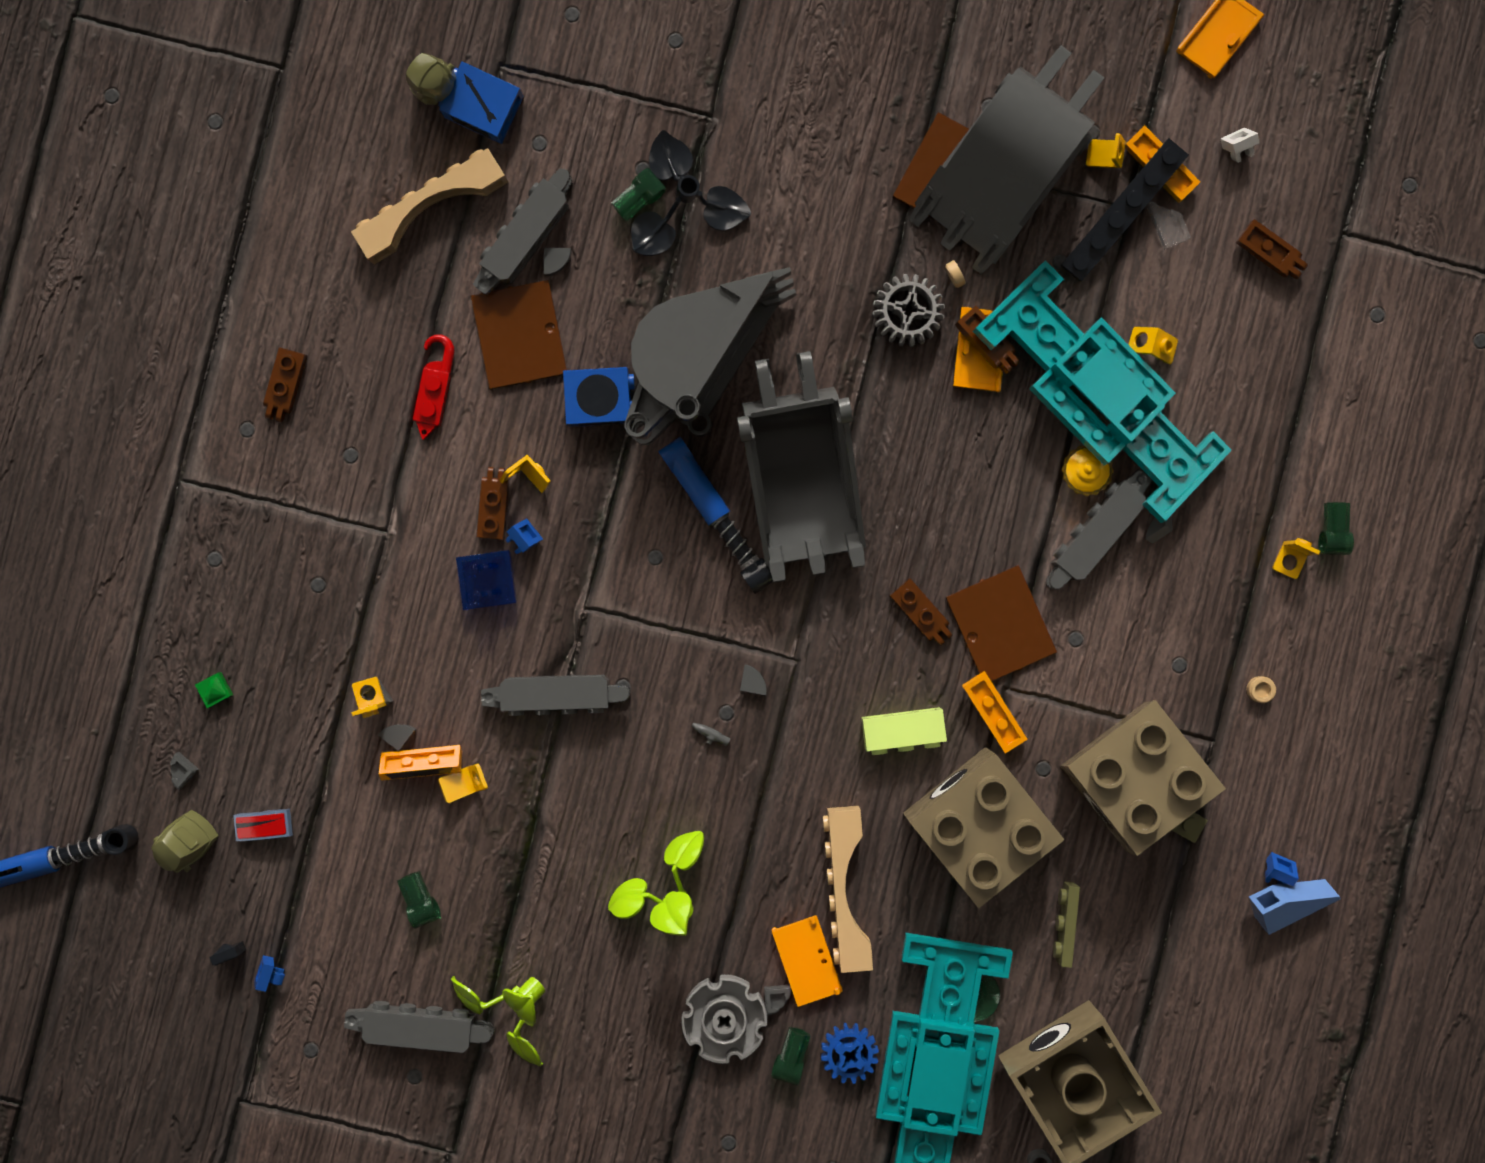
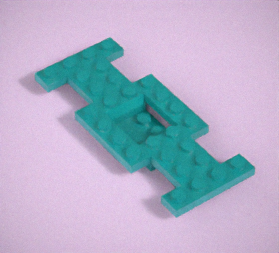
M1045 260L972 332L990 350L1010 334L1046 371L1029 390L1104 466L1123 449L1159 486L1142 505L1160 523H1163L1231 452V449L1214 431L1209 433L1195 447L1160 412L1176 393L1102 317L1083 333L1050 300L1047 295L1064 279ZM1074 385L1110 423L1106 426L1069 388L1070 386Z
M905 933L901 957L902 962L926 965L927 969L919 1015L892 1011L875 1115L878 1119L901 1122L894 1163H950L954 1136H957L958 1131L982 1135L999 1029L998 1027L974 1024L982 975L1009 979L1013 955L1011 949ZM915 1045H916L917 1050H916V1055H915V1061H914V1067H913V1073H912V1079H911L909 1097H907L908 1087H909V1081H910V1075H911V1069H912V1063H913V1057H914V1051H915Z

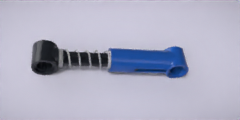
M678 437L659 450V454L687 492L708 526L715 525L714 529L719 531L721 534L720 538H724L727 543L726 547H730L732 550V556H736L738 559V565L743 570L740 573L754 594L771 584L773 579L769 566L766 567L763 558L759 559L757 555L752 553V548L748 547L746 539L741 537L739 534L740 530L735 528L733 525L734 521H731L728 517L730 509L700 468L682 438Z
M122 824L104 831L97 838L92 839L89 837L84 842L79 840L77 844L71 845L68 843L67 847L61 848L58 846L57 849L53 846H47L0 860V872L15 868L16 871L0 876V888L57 872L62 864L70 865L72 861L80 862L83 858L91 859L93 855H117L132 849L137 844L139 839L138 832L132 825ZM117 834L123 837V845L118 843Z

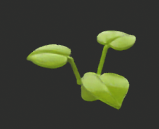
M694 831L680 835L673 839L665 850L664 861L667 865L673 866L672 873L679 890L678 892H669L662 901L650 893H645L647 889L645 880L639 878L630 879L615 890L609 901L608 910L619 919H628L640 912L644 906V898H648L657 903L650 915V922L653 927L666 934L686 936L688 920L693 914L694 909L690 896L683 889L678 875V868L680 870H688L696 863L702 851L704 833Z
M455 976L451 978L454 990L460 1001L469 1010L478 1015L483 1010L505 1000L507 1005L520 1018L514 1032L506 1034L509 1045L525 1061L540 1067L543 1065L535 1048L526 1039L521 1037L520 1029L524 1023L529 1026H533L536 1023L534 1003L545 993V988L537 979L530 977L520 988L515 986L512 990L504 989L501 996L484 1003L480 1001L479 997L471 989L458 982Z

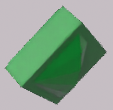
M218 672L195 684L207 708L233 696L222 672Z

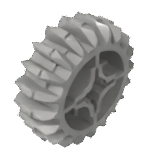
M907 274L903 275L902 283L896 276L893 277V286L888 282L884 283L883 287L886 292L879 290L877 296L881 300H874L873 306L880 309L873 311V317H881L875 323V326H885L880 334L885 336L890 332L892 335L889 338V342L891 343L896 337L900 338L899 346H903L905 339H908L909 346L913 347L915 345V338H917L920 344H924V335L931 339L934 336L931 329L938 331L941 327L936 321L944 319V315L937 311L944 310L945 305L936 304L942 298V295L936 294L933 296L932 294L937 288L936 285H932L928 289L926 287L928 279L925 278L920 284L918 283L919 277L916 274L913 276L912 282L909 281ZM908 291L906 300L902 302L895 301V303L888 302L894 294ZM917 293L926 300L929 311L926 310V307L918 304ZM911 299L910 306L913 307L912 310L915 312H912L906 322L907 315L904 314L905 311H902V309H905ZM887 310L900 318L901 328L892 323ZM928 319L927 324L922 328L908 331L912 320Z

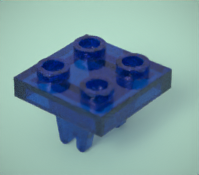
M510 550L456 557L463 610L517 603Z

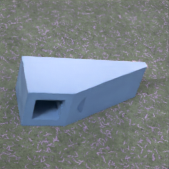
M1325 879L1296 882L1294 886L1286 883L1271 885L1249 896L1254 916L1268 935L1341 899Z

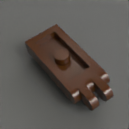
M1255 219L1248 224L1236 241V244L1283 277L1290 275L1295 279H1299L1302 273L1295 267L1305 271L1308 266L1305 261L1300 259L1302 257L1300 251Z
M975 306L957 321L955 326L994 369L1000 368L1004 373L1008 374L1012 367H1016L1019 364V360L1014 355L1016 350L1006 338L990 350L972 332L986 318L982 311Z
M279 347L263 401V406L267 407L266 418L273 419L277 410L276 421L283 422L285 414L291 413L307 355Z
M488 467L487 477H482L476 536L478 538L505 540L510 481L508 479L503 484L499 481L505 472V468H499L498 478H494L495 468Z
M911 578L889 595L929 641L934 638L941 646L945 643L939 636L941 631L948 639L953 636L947 629L950 623Z

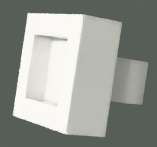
M1242 128L1221 138L1222 148L1231 152L1232 160L1238 163L1241 162L1240 153L1245 150V154L1252 157L1254 156L1253 146L1260 143L1258 133L1247 128Z

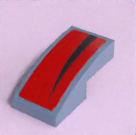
M290 809L233 815L236 841L272 839L293 835Z

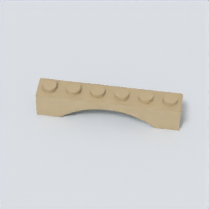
M487 148L484 151L482 149L475 151L470 155L469 160L462 164L452 165L447 169V173L439 178L429 179L425 182L424 187L417 192L411 191L406 193L399 203L394 206H385L378 212L379 215L371 220L365 219L356 225V229L351 231L367 259L375 265L396 252L408 226L429 206L443 199L458 195L474 194L487 196L509 183L490 150Z
M859 806L827 808V815L823 816L824 832H829L830 842H825L826 858H831L832 866L831 869H827L828 885H833L834 895H829L830 912L835 911L836 922H831L832 938H837L838 948H833L834 965H839L841 973L873 970L871 942L851 915L845 892L849 860L856 845L863 837L861 809Z

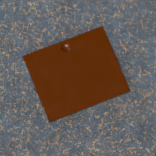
M938 112L892 197L915 208L916 205L914 203L939 166L943 165L969 128Z
M549 280L515 287L508 286L505 289L492 291L488 296L483 293L471 295L489 389L525 382L531 383L534 380L563 375V371L567 370Z
M1019 565L987 579H981L974 585L946 596V600L979 674L985 671L991 681L1013 671L1022 670L1023 667L1057 652Z

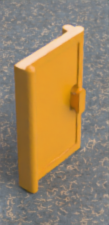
M1215 0L1179 45L1176 52L1207 73L1208 78H1215L1261 21L1264 14L1245 0Z
M961 307L960 319L972 308ZM980 309L986 317L993 312L992 310ZM959 331L953 386L1000 392L1003 371L1000 368L994 369Z
M817 915L780 928H772V934L797 1007L834 994L839 995L843 991Z

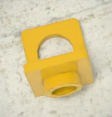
M1116 133L1115 140L1092 139L1088 146L1086 165L1088 167L1122 168L1126 145L1122 135Z
M1134 327L1128 345L1137 354H1151L1166 364H1172L1178 339L1160 328ZM1146 333L1148 336L1146 344L1142 347H1137V338L1141 334Z
M528 455L508 468L499 480L503 484L521 470L541 493L551 483L550 479L545 475L544 469Z
M1300 538L1293 541H1284L1272 569L1290 578L1297 579L1307 556L1319 555L1321 551L1311 547L1312 543ZM1289 554L1293 555L1297 560L1296 567L1292 570L1285 569L1282 564L1283 558Z
M378 677L352 684L358 705V710L351 712L352 716L362 714L363 718L379 714L378 708L386 706ZM371 685L374 687L376 694L372 700L362 698L361 689L363 686Z
M479 764L461 769V773L448 774L438 779L446 803L453 802L474 792L488 789Z

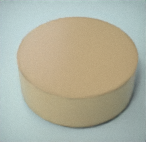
M954 260L947 263L945 269L955 288L965 285L966 281L957 263Z
M1257 676L1252 678L1247 684V694L1254 702L1267 703L1274 698L1276 686L1271 679Z

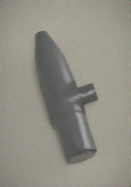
M692 724V727L697 732L708 738L707 743L709 744L715 741L727 746L731 739L706 725Z

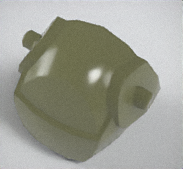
M421 53L408 67L406 81L410 86L411 92L418 100L425 105H436L451 94L456 79L453 70L455 67L451 63L447 64L443 59Z
M190 810L174 820L159 836L155 837L151 849L155 861L163 869L174 871L175 873L182 870L189 872L191 870L190 865L197 862L207 853L219 835L203 816Z

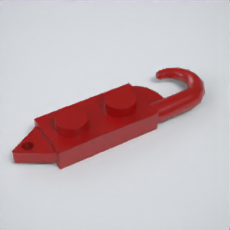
M441 334L429 337L424 344V350H428L434 342L442 343L445 349L443 360L426 364L422 372L413 420L416 421L423 440L437 426H441L451 379L450 373L455 354L454 345L447 336Z

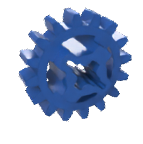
M847 1023L843 1024V1030H839L838 1027L834 1026L835 1034L827 1033L825 1036L828 1043L821 1044L822 1050L826 1051L821 1053V1060L827 1061L824 1064L825 1070L832 1069L831 1076L833 1079L840 1075L842 1083H845L847 1078H851L852 1083L855 1084L856 1077L858 1076L865 1080L866 1071L874 1072L871 1063H878V1057L873 1055L879 1052L878 1046L873 1045L876 1042L874 1036L867 1037L868 1029L866 1027L859 1031L857 1023L853 1025L852 1029L848 1028ZM864 1044L867 1047L866 1057L861 1053ZM833 1049H835L836 1053L839 1054L836 1058V1062H834L832 1058ZM854 1050V1055L848 1054L845 1056V1051L851 1052Z

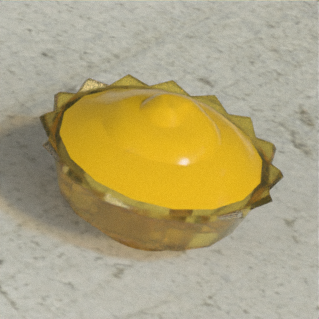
M1079 445L1075 450H1071L1064 459L1062 467L1063 479L1067 482L1068 488L1073 489L1076 494H1083L1086 497L1091 494L1097 495L1100 491L1106 490L1107 485L1112 482L1111 476L1114 473L1112 468L1113 461L1111 460L1104 466L1085 446Z

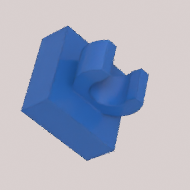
M528 519L513 525L507 531L509 534L506 538L507 543L513 540L518 546L514 551L516 554L529 550L543 540Z
M1273 852L1270 853L1266 859L1265 882L1269 883L1274 878L1277 879L1278 884L1286 883L1294 886L1299 880L1296 862Z
M262 956L254 980L255 990L266 992L269 982L275 985H282L285 976L283 974L284 969L274 967L273 957Z

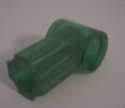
M650 168L641 171L633 179L632 185L611 202L612 206L626 222L645 205H650L657 201L667 189Z
M1324 503L1323 531H1321L1318 540V548L1321 554L1350 555L1352 553L1354 537L1352 532L1349 531L1350 503Z
M420 871L397 880L407 904V917L414 929L441 918L439 905L435 898L430 896Z
M788 1027L781 1052L776 1056L771 1078L798 1085L804 1065L803 1058L811 1037L810 1033L797 1027Z

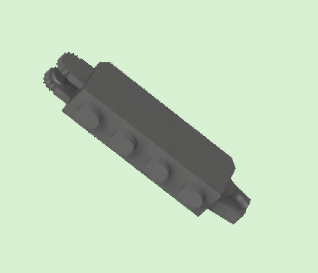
M565 168L558 169L549 181L543 178L540 183L536 182L529 190V198L526 202L519 204L512 214L513 219L508 226L504 225L496 235L497 240L493 246H488L480 256L481 262L479 263L482 268L473 283L480 292L488 296L500 283L504 285L512 284L569 209L565 194L568 192L571 184H573V180L568 170H565Z
M1138 469L1126 480L1120 481L1117 484L1113 482L1104 492L1105 499L1100 504L1098 502L1095 503L1087 512L1089 518L1083 525L1081 523L1077 524L1071 531L1070 536L1072 538L1066 545L1062 543L1053 553L1055 558L1051 562L1055 567L1049 573L1047 579H1045L1048 588L1061 589L1070 579H1085L1144 508L1142 504L1146 500L1143 493L1152 480L1144 471Z
M604 674L509 677L504 679L498 687L482 689L481 703L482 706L501 708V711H508V716L524 715V710H535V715L551 714V710L561 709V714H576L577 709H588V713H604V708H609L610 702L625 701L629 698L631 692L626 685H610V680Z
M375 1001L367 1008L348 1009L344 1022V1028L362 1032V1039L367 1044L458 1053L466 1051L471 1043L489 1042L495 1031V1026L491 1022L475 1020L476 1014L469 1013L466 1009H454L453 1012L442 1011V1008L438 1006H429L426 1009H421L409 1003L391 1006L386 1001Z

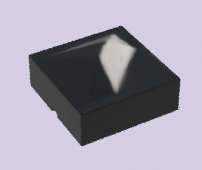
M243 941L234 945L223 944L209 957L212 966H217L237 958L245 952L246 948Z

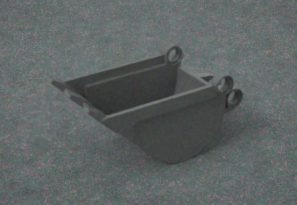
M1060 45L1036 77L1021 66L1013 74H1007L996 89L995 96L943 165L939 166L914 203L916 206L909 221L919 227L928 215L933 217L948 229L940 243L950 251L962 239L980 253L972 268L981 275L992 263L996 264L1077 155L1080 156L1094 138L1088 131L1095 122L1080 110L1105 77L1096 70H1093L1069 102L1048 87L1062 65L1072 54L1062 45Z
M790 267L675 297L653 307L639 322L631 343L632 367L639 380L625 420L626 432L641 445H649L675 420L688 426L690 432L697 437H704L711 432L712 421L709 417L710 413L778 305L797 296L795 289L787 290L794 286L793 278L784 280L792 275ZM698 417H703L707 420V426L703 431L693 429V421ZM633 420H635L631 430V423ZM645 425L644 430L640 433H637L638 429L641 426ZM652 430L651 436L648 439H639L645 437Z
M810 351L796 353L801 393L776 397L769 358L755 361L761 400L742 403L744 416L737 417L741 442H744L765 565L766 567L769 566L774 583L786 581L784 563L808 559L814 576L825 574L824 556L848 552L853 568L865 566L864 549L866 548L850 430V423L853 422L850 400L848 397L839 399L834 387L817 390Z

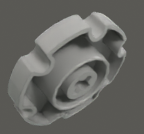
M725 974L720 975L717 983H712L707 978L698 983L687 996L686 1005L690 1007V1010L683 1011L682 1029L690 1046L698 1044L701 1047L699 1055L702 1058L715 1063H729V1058L732 1055H737L742 1060L751 1055L762 1042L763 1033L758 1029L762 1026H767L766 1006L759 992L751 994L748 991L750 988L748 981L737 976ZM720 1016L724 1018L729 1016V1022L726 1020L720 1022Z

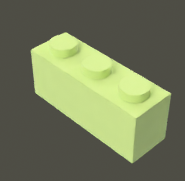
M940 707L861 717L864 746L866 751L872 752V755L888 753L887 749L898 748L899 752L914 750V745L924 744L925 748H936L941 746L940 742L947 741L943 709Z

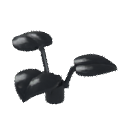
M665 130L658 134L652 144L649 154V167L657 179L666 181L673 177L678 182L676 188L677 198L663 220L658 213L652 211L643 212L634 220L631 229L632 249L635 253L644 256L661 254L673 245L676 231L666 223L670 220L681 202L690 203L697 197L701 204L706 206L703 211L704 220L710 227L719 231L732 229L751 215L750 208L742 197L724 186L710 188L707 193V200H705L702 196V191H699V181L694 176L686 175L693 163L690 149L682 141L676 139Z

